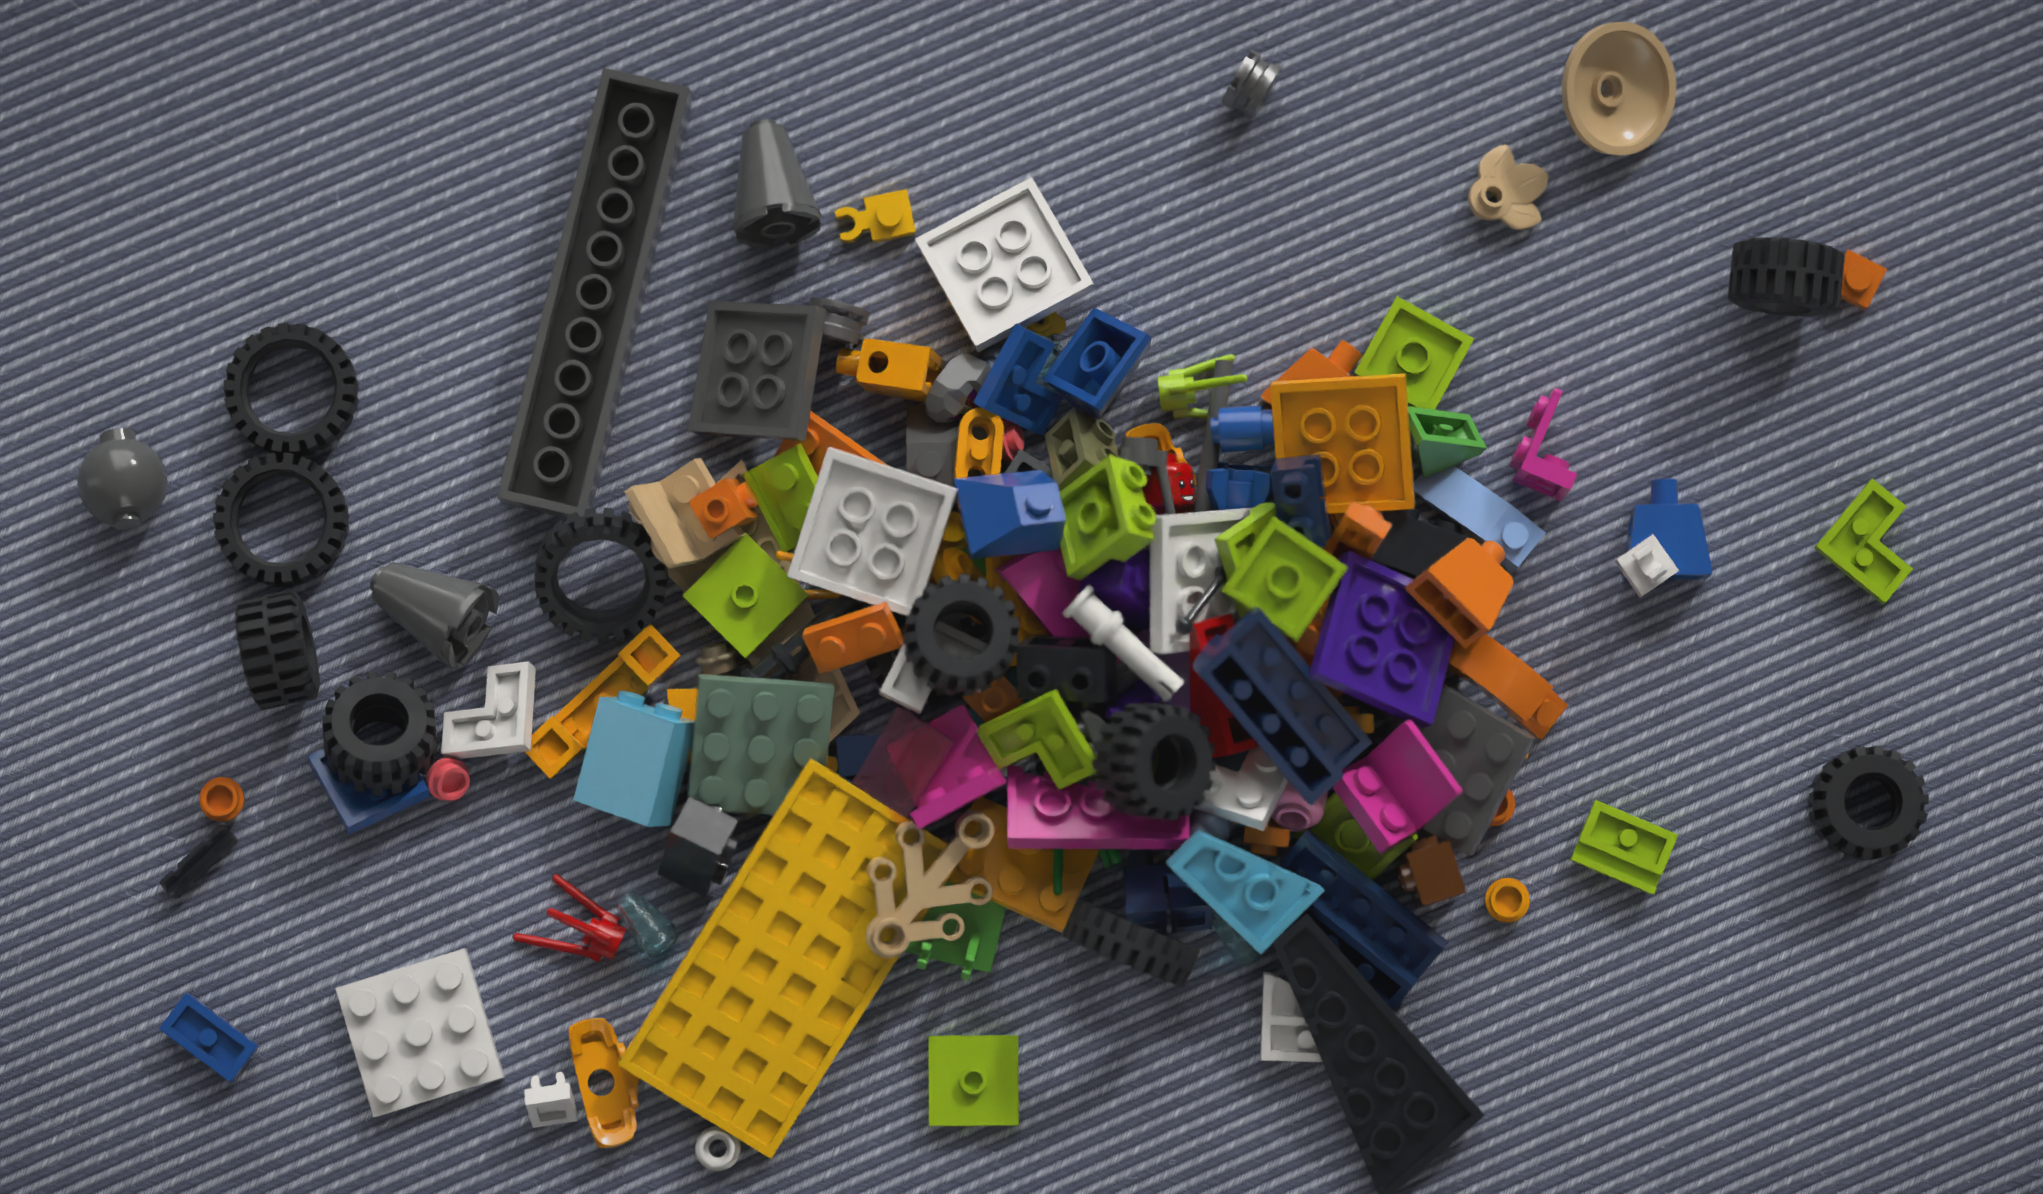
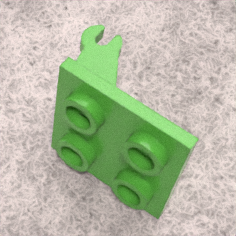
M946 881V883L944 884V886L955 885L948 881ZM971 892L972 898H980V897H981V896H979V895H977V894ZM990 900L984 905H974L971 902L930 907L921 922L936 921L941 913L949 911L961 917L965 928L962 936L954 941L935 938L910 942L904 952L920 956L917 968L926 970L928 960L931 958L963 966L961 979L970 980L973 969L990 973L1006 907ZM946 920L943 924V932L946 934L952 933L957 926L956 920Z

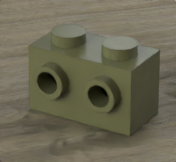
M1075 406L1045 434L1053 480L1057 482L1059 491H1062L1108 455L1120 458L1115 442L1116 434L1111 426L1102 419L1094 420Z

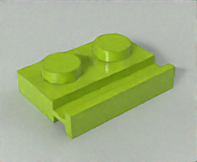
M802 444L794 446L743 473L747 484L758 500V505L775 539L784 552L797 546L818 480V476Z
M1594 800L1569 861L1647 894L1654 895L1678 834L1598 800Z

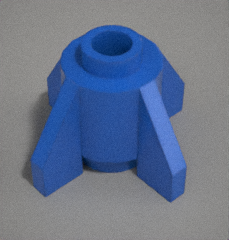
M1219 460L1218 469L1207 470L1205 488L1214 511L1253 508L1263 503H1269L1274 495L1271 478L1273 464L1251 466L1229 464Z

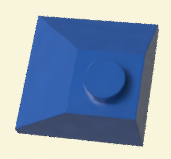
M1036 470L954 479L953 486L958 489L956 499L970 559L1059 550L1066 518L1057 482L1045 472Z

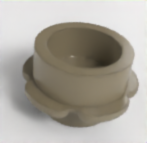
M719 641L700 648L702 655L695 660V663L701 666L703 675H718L733 670L738 666L734 655L738 651L734 647L728 648L726 641Z

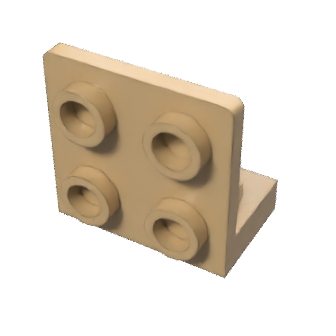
M701 458L693 459L659 482L632 486L625 491L630 501L628 503L630 513L639 524L644 525L652 540L650 545L654 555L661 563L666 564L669 569L703 562L745 535L740 526H734L716 538H709L692 510L689 501L716 484Z

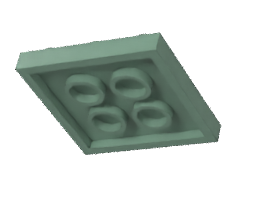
M698 674L686 802L691 797L705 805L717 806L726 812L774 815L809 758L827 767L834 697L833 683Z

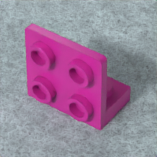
M1554 388L1548 397L1541 395L1538 402L1535 403L1526 424L1527 427L1533 429L1530 438L1523 436L1521 442L1518 443L1509 467L1516 469L1512 479L1513 482L1562 501L1570 492L1577 473L1568 470L1570 463L1549 454H1545L1544 459L1536 456L1563 392Z
M965 705L952 709L889 744L887 747L919 809L910 813L918 829L939 821L1007 783L1002 771L997 768L976 732L978 727Z
M1412 720L1403 722L1365 758L1344 768L1341 771L1344 776L1332 786L1380 854L1413 837L1462 793L1461 787Z

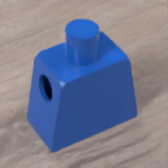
M1677 479L1651 480V504L1635 505L1631 509L1625 553L1653 534L1679 570L1667 580L1707 579L1712 575V565L1699 505L1678 504ZM1622 573V581H1627V578Z

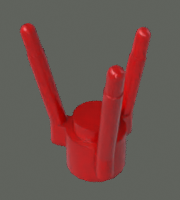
M553 875L552 881L600 918L601 921L592 918L590 924H587L553 908L547 909L546 914L560 921V923L584 933L585 935L581 942L589 945V947L521 933L513 934V940L532 946L586 956L596 962H600L602 956L612 961L627 928L617 924L620 917L604 910L560 875Z

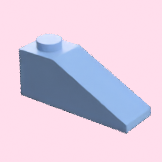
M1455 466L1426 478L1421 474L1414 482V494L1447 521L1462 528L1461 532L1467 537L1474 539L1480 546L1485 541L1498 543L1504 549L1506 555L1501 564L1512 573L1546 534V532L1507 501Z

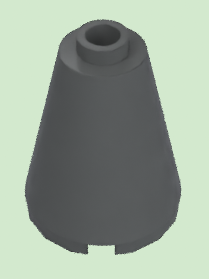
M761 119L751 123L750 128L746 129L742 134L733 229L736 233V239L740 243L751 247H775L774 239L788 237L789 245L799 243L814 236L821 229L820 210L786 128L776 124L771 119Z
M395 562L388 564L386 567H380L370 582V590L373 591V601L438 659L451 668H457L456 662L463 666L466 665L477 654L491 630V627L485 624L488 613L490 611L497 614L499 607V595L494 588L488 585Z

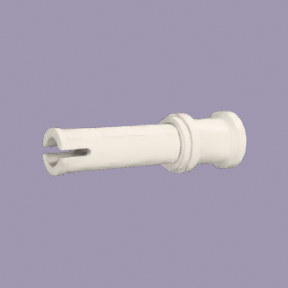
M1088 585L1062 614L1066 618L1072 617L1090 633V641L1094 644L1097 643L1100 646L1104 643L1166 703L1185 681L1180 679L1121 624L1124 621L1121 617L1122 614L1118 611L1112 612L1093 594L1094 588Z

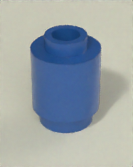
M1262 405L1219 408L1218 417H1211L1212 444H1220L1222 452L1265 450V445H1275L1272 409L1263 410Z

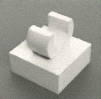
M1653 534L1615 560V563L1640 598L1679 571Z
M556 1072V1085L541 1087L539 1076H533L531 1079L532 1089L524 1090L526 1108L533 1128L577 1121L576 1104L569 1083H566L562 1072Z

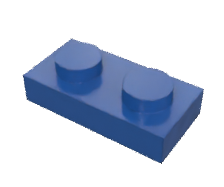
M187 992L159 1027V1030L229 1082H234L260 1047Z

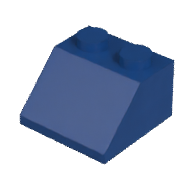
M1093 307L1043 377V380L1072 406L1100 419L1150 349L1152 338L1147 333Z

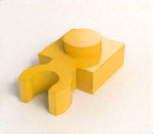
M907 189L865 197L866 210L857 211L852 207H842L835 211L836 220L850 218L855 222V227L852 231L840 234V239L843 243L854 242L864 232L869 231L871 232L873 243L916 235Z

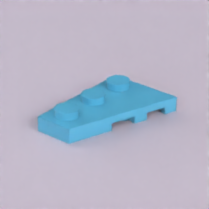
M1197 830L1166 861L1178 876L1260 954L1325 891L1317 883L1200 830Z

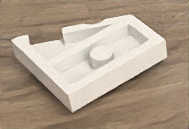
M1263 972L1261 1060L1323 1062L1290 983L1271 972Z

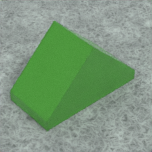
M1408 406L1411 452L1424 478L1476 457L1487 449L1470 414Z

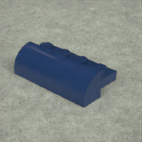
M1256 606L1222 637L1216 635L1212 638L1194 662L1193 669L1310 806L1344 776L1341 771L1372 743L1323 683L1309 677L1311 668L1264 612Z
M1309 828L1277 865L1319 884L1325 890L1304 912H1307L1393 1010L1449 942Z

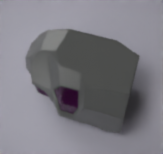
M965 352L951 359L935 379L925 401L926 414L937 423H949L958 420L972 409L980 408V406L974 403V400L991 370L990 365Z

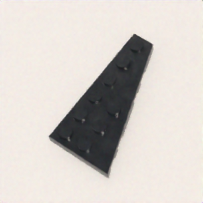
M1304 912L1273 942V945L1378 1194H1394L1485 1115L1307 912Z

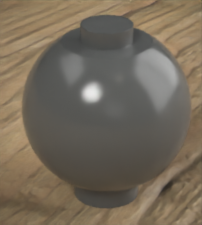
M115 428L103 432L100 435V444L91 449L83 459L78 472L77 486L83 505L95 518L106 524L113 525L116 529L131 530L139 527L141 522L149 519L160 508L166 496L168 479L161 458L150 446L137 441L133 430Z

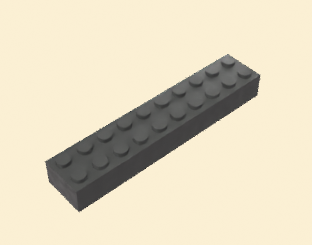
M603 68L497 495L502 504L565 519L568 518V515L575 512L580 517L584 516L585 509L593 508L693 101L690 87L608 68Z

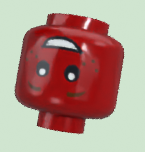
M1167 454L1166 467L1175 514L1186 513L1185 509L1193 506L1196 500L1193 468L1186 462H1177L1176 454ZM1152 467L1151 476L1146 475L1147 481L1142 487L1144 499L1152 507L1156 516L1166 515L1157 468Z

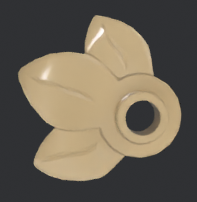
M1508 145L1493 148L1479 162V179L1469 190L1468 202L1471 211L1480 219L1490 221L1500 219L1507 226L1516 230H1525L1537 225L1542 219L1537 207L1532 202L1545 190L1548 183L1547 172L1534 164L1521 163L1516 165ZM1486 191L1495 195L1497 203H1492L1486 198Z

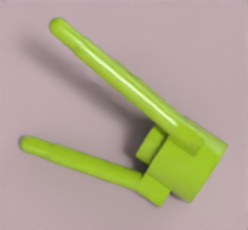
M1233 354L1214 358L1184 369L1169 370V375L1158 376L1161 411L1173 410L1174 419L1185 417L1207 419V409L1188 407V404L1196 403L1195 391L1245 383L1248 377L1245 374L1198 381H1194V377H1191L1214 369L1216 360L1234 362L1235 356Z

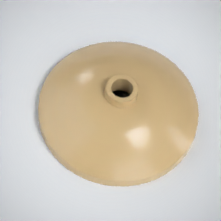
M1610 22L1597 26L1586 33L1571 51L1562 78L1563 106L1567 119L1576 135L1587 146L1607 155H1630L1650 146L1665 130L1675 105L1676 77L1673 63L1662 42L1646 28L1630 22ZM1601 84L1604 87L1603 94H1601Z

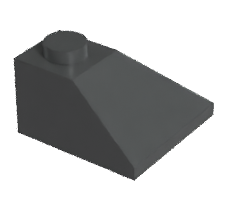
M906 405L907 472L954 487L953 471L957 430L963 416L949 423H937L926 414L925 405ZM982 427L972 428V434L976 439L984 440L987 438L985 429ZM970 470L968 472V477L982 476L977 470Z

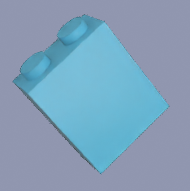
M619 691L617 697H599L573 800L647 827L671 826L692 744L694 721L681 717L682 710L674 706L656 704L654 708L645 705V697L636 693Z

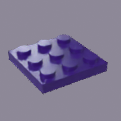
M1352 551L1342 554L1340 562L1348 566V569L1330 594L1309 677L1406 721L1412 720L1419 727L1426 728L1433 725L1455 638L1404 589L1413 579Z

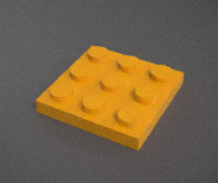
M1406 374L1271 382L1276 459L1320 454L1325 495L1319 498H1326L1328 514L1346 513L1353 501L1361 506L1371 507L1376 511L1415 508Z

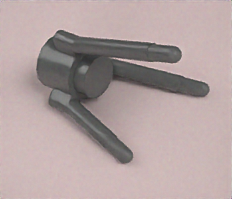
M1123 437L1120 458L1135 462L1141 467L1145 475L1148 476L1152 474V467L1157 468L1165 514H1175L1166 467L1167 451H1157V439Z

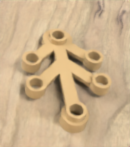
M975 810L967 811L960 815L955 824V837L925 874L923 871L921 849L925 840L923 829H918L917 825L910 821L903 822L897 827L895 839L903 850L907 897L896 911L892 890V882L896 877L895 865L887 858L876 857L867 866V875L874 882L877 916L869 922L865 937L868 947L876 955L884 958H893L902 954L912 941L935 938L954 941L962 936L965 928L964 922L961 917L953 912L941 913L936 921L913 923L911 921L922 908L971 902L974 905H984L989 902L993 894L992 886L987 880L979 876L969 878L965 884L939 887L970 848H983L992 840L994 826L989 817ZM972 820L978 821V832L973 836H968L965 832L967 823ZM914 828L917 831L916 840L910 844L904 843V832L907 829ZM880 864H887L889 868L888 875L883 879H876L874 875L876 867ZM982 883L985 887L984 894L980 898H972V887L975 884ZM948 919H955L957 923L956 929L950 934L944 933V922ZM886 927H893L895 931L893 939L888 942L881 941V931Z

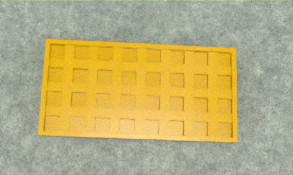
M809 758L621 1056L618 1066L772 1159L900 956L898 955L893 958L880 957L867 945L865 937L866 928L869 922L877 916L874 882L867 875V866L876 857L887 858L895 865L896 877L892 882V890L896 911L907 897L903 850L896 842L895 831L903 822L913 821L814 759ZM914 828L907 829L903 834V841L906 844L913 843L917 838V831ZM922 828L925 834V840L921 846L923 871L925 874L949 843ZM880 864L876 867L874 872L876 879H883L888 875V865ZM951 873L947 876V878L943 881V883H942L939 887H943V886H944V884H945L946 881L948 880V878H949V876L951 875ZM922 908L911 923L921 922L929 908ZM886 927L881 931V941L888 942L893 939L895 934L893 927Z

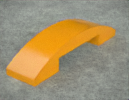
M649 624L618 653L619 656L559 713L551 716L532 734L531 751H525V753L550 779L586 750L599 697H617L619 691H627L644 696L681 657L652 624Z

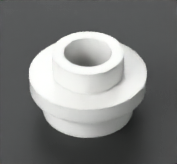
M718 1126L704 1130L699 1135L695 1145L697 1159L705 1168L712 1171H723L732 1167L738 1160L741 1150L739 1139ZM714 1140H722L727 1146L726 1153L722 1157H715L710 1152V1145Z

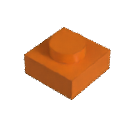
M1847 249L1844 253L1845 262L1841 299L1866 310L1887 268Z

